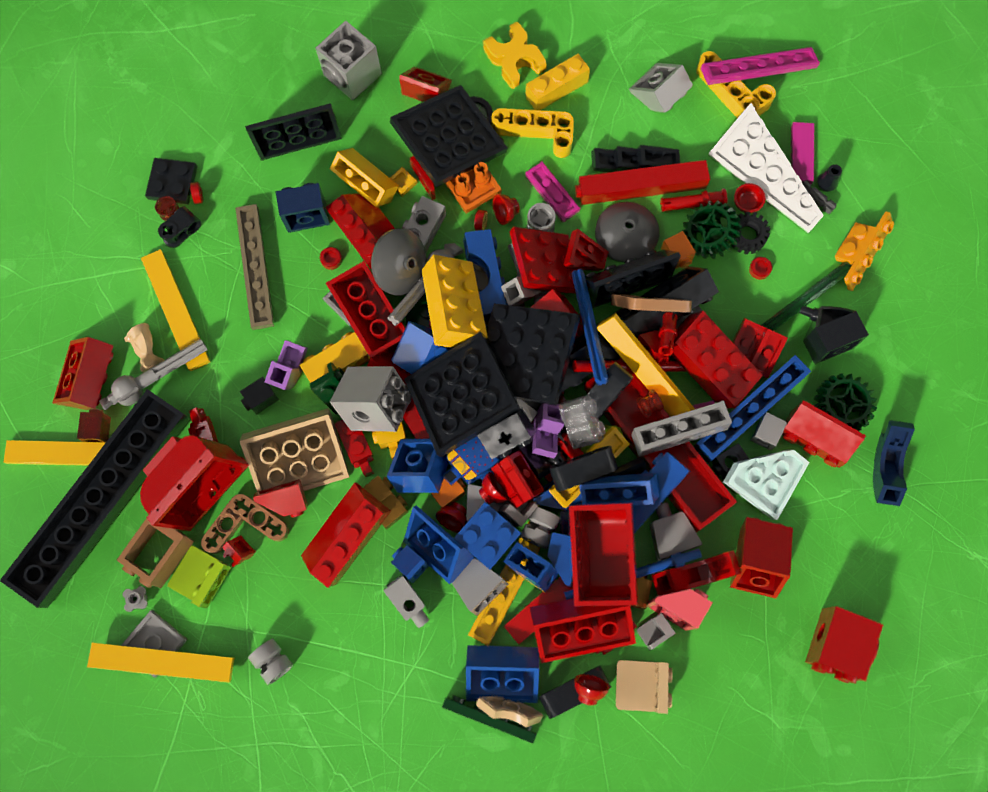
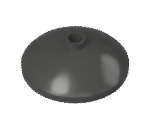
M620 202L611 205L599 216L595 227L596 242L608 251L607 257L621 263L634 257L639 259L644 257L646 253L653 251L657 246L660 234L655 216L644 206L633 202ZM630 224L632 228H626L625 225Z
M396 228L384 233L377 241L371 258L372 274L377 285L384 292L391 295L402 296L408 294L422 277V268L427 262L424 245L414 232L407 229Z

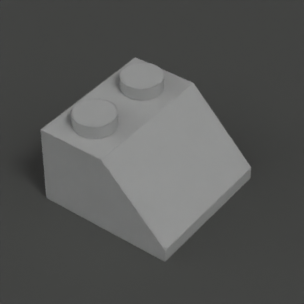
M656 63L629 88V91L650 110L665 113L673 107L676 101L687 94V91L693 84L683 65Z

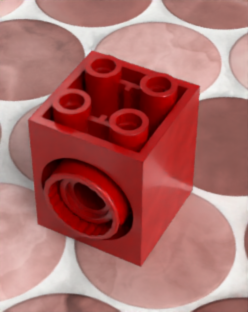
M838 606L822 608L805 662L812 665V670L822 674H835L834 678L844 683L851 682L856 684L857 681H866L870 667L878 653L879 638L883 624Z

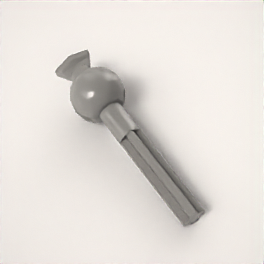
M454 243L445 244L444 249H437L431 252L427 257V262L433 254L454 258L464 251ZM423 276L388 316V320L392 321L393 325L397 326L424 295Z
M199 339L136 378L131 375L120 376L111 386L112 393L99 402L104 410L118 402L123 406L134 405L143 395L145 387L208 349L204 342Z

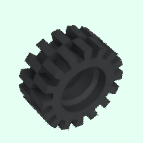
M746 212L745 215L743 213L739 214L742 228H753L757 236L753 240L746 239L742 235L735 238L737 245L732 244L731 247L733 249L738 247L737 252L739 253L745 250L744 254H748L750 251L751 254H754L757 250L760 251L764 247L770 236V226L766 227L768 221L765 220L763 222L762 215L757 218L756 212H753L752 216L750 212Z

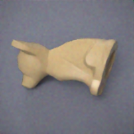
M141 323L132 327L128 331L127 336L124 337L125 342H130L135 354L141 358L140 370L143 373L164 361L161 357L153 354V338L148 323Z

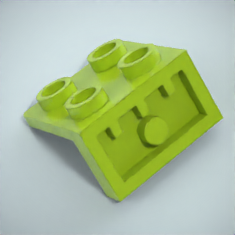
M191 546L167 586L192 600L191 603L196 606L208 608L230 571L231 566L199 548Z

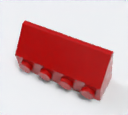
M342 194L325 208L372 270L371 258L377 241L384 233L395 228L380 208H376L362 195Z
M365 261L326 282L327 287L371 359L396 350L405 327L402 322L395 326L392 321L388 320V316L394 309L382 289L377 285Z
M354 482L301 555L310 574L327 588L338 584L391 510L358 483Z
M574 598L530 607L541 663L636 644L630 605L574 606Z

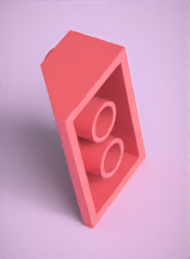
M690 589L653 598L648 601L647 607L658 614L662 613L667 620L688 631L699 628L712 602L708 600L709 596L699 589L693 591Z

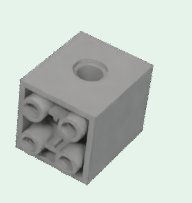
M346 20L315 48L324 76L352 101L382 74L376 46Z
M393 366L347 367L330 403L351 431L397 432L412 397Z

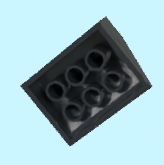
M331 103L245 126L261 161L342 139Z
M653 250L639 259L634 257L626 260L622 265L608 266L604 271L597 274L596 272L588 273L585 275L592 309L611 302L612 294L631 295L666 281L673 276L681 257L680 253L669 250L658 252Z

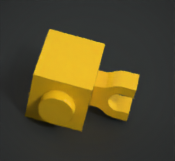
M401 421L397 432L372 431L374 444L378 443L381 449L389 448L392 460L400 439H407L403 421Z

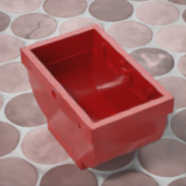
M193 435L183 438L172 436L143 469L147 477L141 487L140 499L148 513L146 518L152 526L191 531L249 464L226 444Z
M632 503L569 506L574 606L637 605L638 592Z

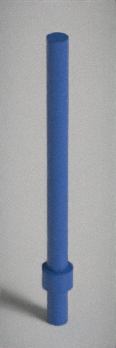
M699 549L683 554L678 552L670 555V558L637 568L636 575L637 578L671 567L679 568L685 566L686 562L702 558ZM573 589L564 592L566 600L574 598Z

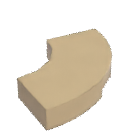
M499 696L478 698L476 704L493 719H510L525 727L540 723L543 717L542 713L522 702L517 701L516 703L511 700H504V697Z

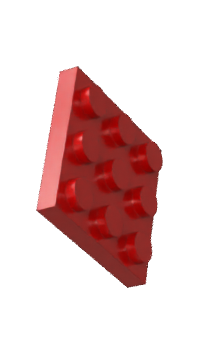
M513 227L509 232L523 287L549 291L554 289L558 292L576 294L572 272L578 269L563 265L570 241L569 236L561 233Z

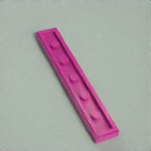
M808 47L703 63L700 69L707 84L713 85L814 69L819 66L820 62L813 48Z

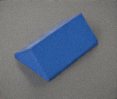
M418 506L412 508L403 542L449 584L453 583L473 560L474 556Z

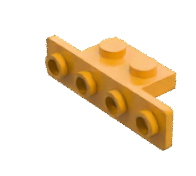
M885 211L876 227L855 222L835 254L836 261L852 265L844 278L849 291H853L855 286L860 284L866 268L871 266L873 257L882 248L885 237L892 232L894 221H892L890 212Z

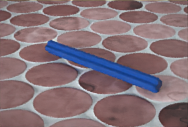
M582 269L574 270L572 278L594 379L597 385L606 384L609 380L585 274Z

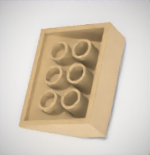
M329 408L244 433L240 438L239 442L245 459L249 464L248 467L257 492L298 479L301 481L303 490L306 491L349 478L343 451Z

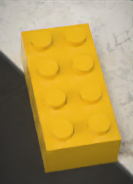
M433 254L422 268V276L434 345L454 348L480 331L487 338L473 262Z

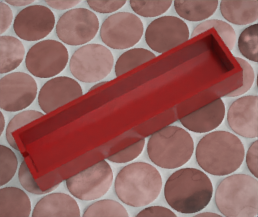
M629 372L633 379L607 409L604 416L612 426H617L621 429L624 438L629 442L628 447L639 458L631 437L634 428L663 420L670 416L635 373ZM594 377L585 384L584 390L587 394L596 384ZM690 442L641 456L645 460L648 472L655 466L652 462L661 452L664 455L666 452L671 453L690 470L686 477L669 494L668 498L679 512L683 511L696 533L737 503Z

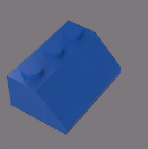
M467 645L466 701H478V698L484 696L504 697V700L514 702L538 703V647Z

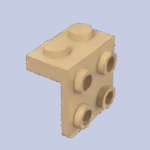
M618 661L616 668V708L619 710L668 714V708L672 707V694L668 693V683H672L673 678L672 668H669V663Z

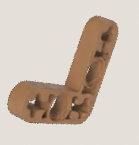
M612 294L611 305L632 310L691 312L692 300L645 298L628 294Z
M238 494L229 501L205 533L201 545L209 553H219L244 520L276 542L286 539L289 529L283 521L246 495ZM245 500L244 504L252 510L249 513L242 508L237 510L239 507L237 502ZM257 512L265 514V520L261 524H256L253 520ZM225 518L233 520V526L229 530H224L221 526ZM269 523L273 524L276 527L282 525L280 529L282 531V534H276L275 536H273L275 532L271 528L266 526H268ZM216 529L219 532L226 534L225 537L223 538L218 533H216ZM210 538L216 539L217 547H210L211 544L208 542Z

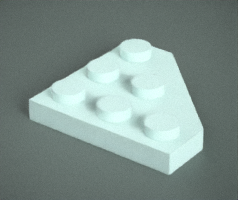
M788 449L734 462L723 483L770 519L778 520L810 462L795 450Z

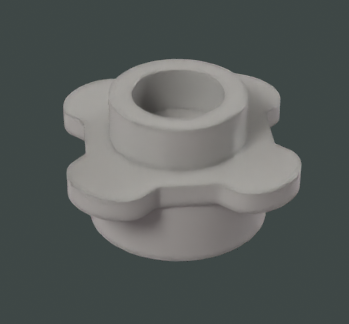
M139 586L137 589L124 590L123 597L126 602L124 609L127 612L147 607L145 587Z

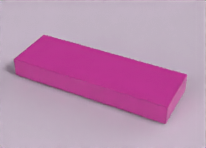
M793 122L791 125V167L802 182L805 180L810 184L814 181V123Z
M543 161L525 172L526 178L546 203L554 209L555 214L562 223L580 212V207Z

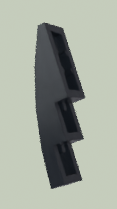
M640 145L637 149L617 146L615 150L594 148L591 152L592 171L617 172L680 163L678 149Z

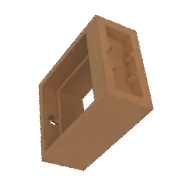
M146 518L117 561L124 565L123 571L131 576L138 575L140 577L138 581L144 586L151 588L153 585L162 588L194 541L177 529L152 526ZM156 530H159L174 542L150 575L136 565L134 561Z

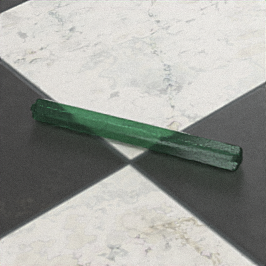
M847 261L842 263L761 326L772 331L776 330L797 314L802 305L807 306L843 279L852 265Z

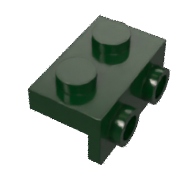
M330 362L327 364L329 373L311 382L310 388L335 414H338L330 400L344 375V371Z

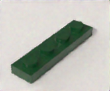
M452 695L451 699L446 697L442 706L444 709L527 742L534 743L537 734L532 731L533 726L525 727L520 723L516 725L509 722L510 719H493L476 704H474V707L465 705L466 700Z

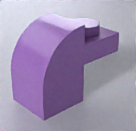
M285 340L278 361H271L264 382L283 390L292 389L303 371L300 364L303 363L308 348Z
M541 403L537 410L538 413L532 422L536 433L531 438L533 440L532 453L555 458L558 454V434L565 425V406Z

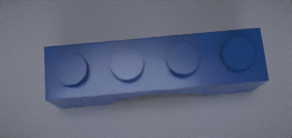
M491 229L465 232L463 244L466 259L480 266L488 278V285L479 292L484 321H489L494 303L508 305L501 288L505 284L504 277H500L499 270H501L500 257H496L495 250H497L496 237H492Z

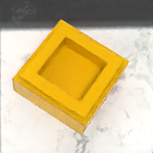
M403 167L390 177L399 185L396 192L402 197L417 184V180Z

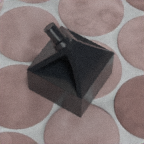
M802 305L799 313L808 316L809 320H812L803 342L814 364L854 349L869 336L855 310L832 306L814 307L812 309Z

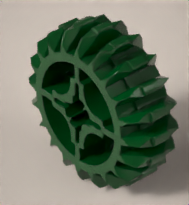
M718 200L715 204L712 201H708L707 206L700 203L699 210L693 208L694 214L687 215L689 221L683 222L685 229L682 231L694 248L695 255H701L705 259L710 255L712 259H715L717 253L720 256H724V250L731 252L730 245H737L735 238L741 237L739 230L742 229L740 217L736 214L735 209L730 208L727 203L722 205ZM721 217L727 219V227H723L721 224ZM697 232L703 235V243L697 241Z
M840 373L837 375V378L832 375L828 378L829 381L824 380L821 383L822 387L817 388L816 392L818 395H815L813 399L818 402L814 405L815 407L857 431L869 425L868 420L871 421L874 418L872 412L877 410V407L872 405L876 402L877 398L870 397L874 390L866 389L868 382L861 384V377L853 380L852 374H848L845 378L844 374ZM843 388L840 395L830 396L832 389ZM860 411L857 419H847L850 412Z

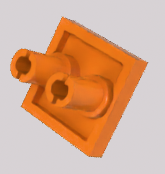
M479 162V166L476 164L474 169L466 173H460V176L457 175L456 178L445 183L466 214L491 200L495 195L502 193L501 187L484 162Z

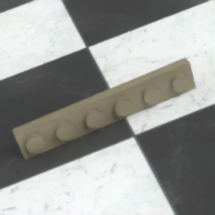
M257 204L236 207L250 325L252 330L274 327L259 208Z

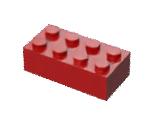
M704 311L690 314L677 329V338L674 340V352L672 354L674 359L716 403L724 401L727 409L736 408L763 375Z

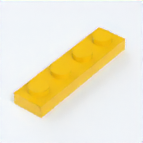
M611 427L587 452L611 446L616 459L629 445V442L616 427ZM553 485L548 490L563 508H567L580 495L579 485L563 491H556L555 485Z

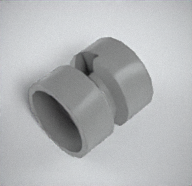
M546 203L533 205L527 214V229L554 232L556 219L554 209Z
M537 507L528 518L530 524H525L520 537L533 545L548 549L552 536L551 532L556 531L561 518L545 509Z
M270 639L262 644L248 657L255 669H261L260 676L267 685L281 678L293 667L288 657L280 654L281 648L274 639Z

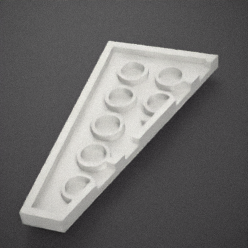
M750 103L709 152V156L743 183L758 185L764 191L766 201L809 234L824 215L807 192L783 151L755 111L754 106Z

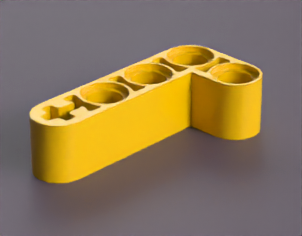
M706 51L701 55L697 67L698 76L706 84L707 82L700 69L702 64L722 61L712 51ZM741 80L713 85L707 84L737 119L750 103H752L755 111L760 116L770 108L776 95V90L769 84H763L752 92Z
M504 108L497 109L492 113V127L498 135L553 139V153L557 157L565 158L570 155L574 119L570 113ZM519 122H525L526 124L520 125V124H518V123H519ZM540 123H545V124H547V125L541 126V125H539V124H540ZM561 124H566L567 127H562V126H560V125H561ZM559 143H565L567 145L560 146Z

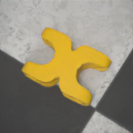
M518 22L509 25L510 42L499 43L493 37L483 40V48L486 55L494 65L502 66V77L512 89L520 85V74L518 72L520 68L530 67L537 74L547 69L546 60L538 47L533 44L527 45V32Z

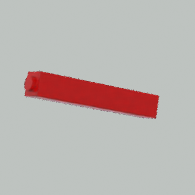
M706 160L579 176L578 185H575L576 198H580L581 205L693 191L706 189L710 176Z

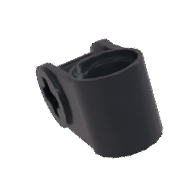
M183 206L177 209L170 218L159 226L158 234L166 246L176 248L190 235L197 232L202 223L187 207Z

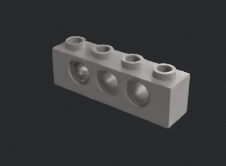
M422 196L419 202H415L413 205L412 215L409 220L404 222L402 229L414 232L422 241L427 252L446 217V208L444 205ZM421 220L428 221L424 225L418 224V222Z
M724 401L634 428L631 437L638 456L641 457L725 431L729 428L732 421Z

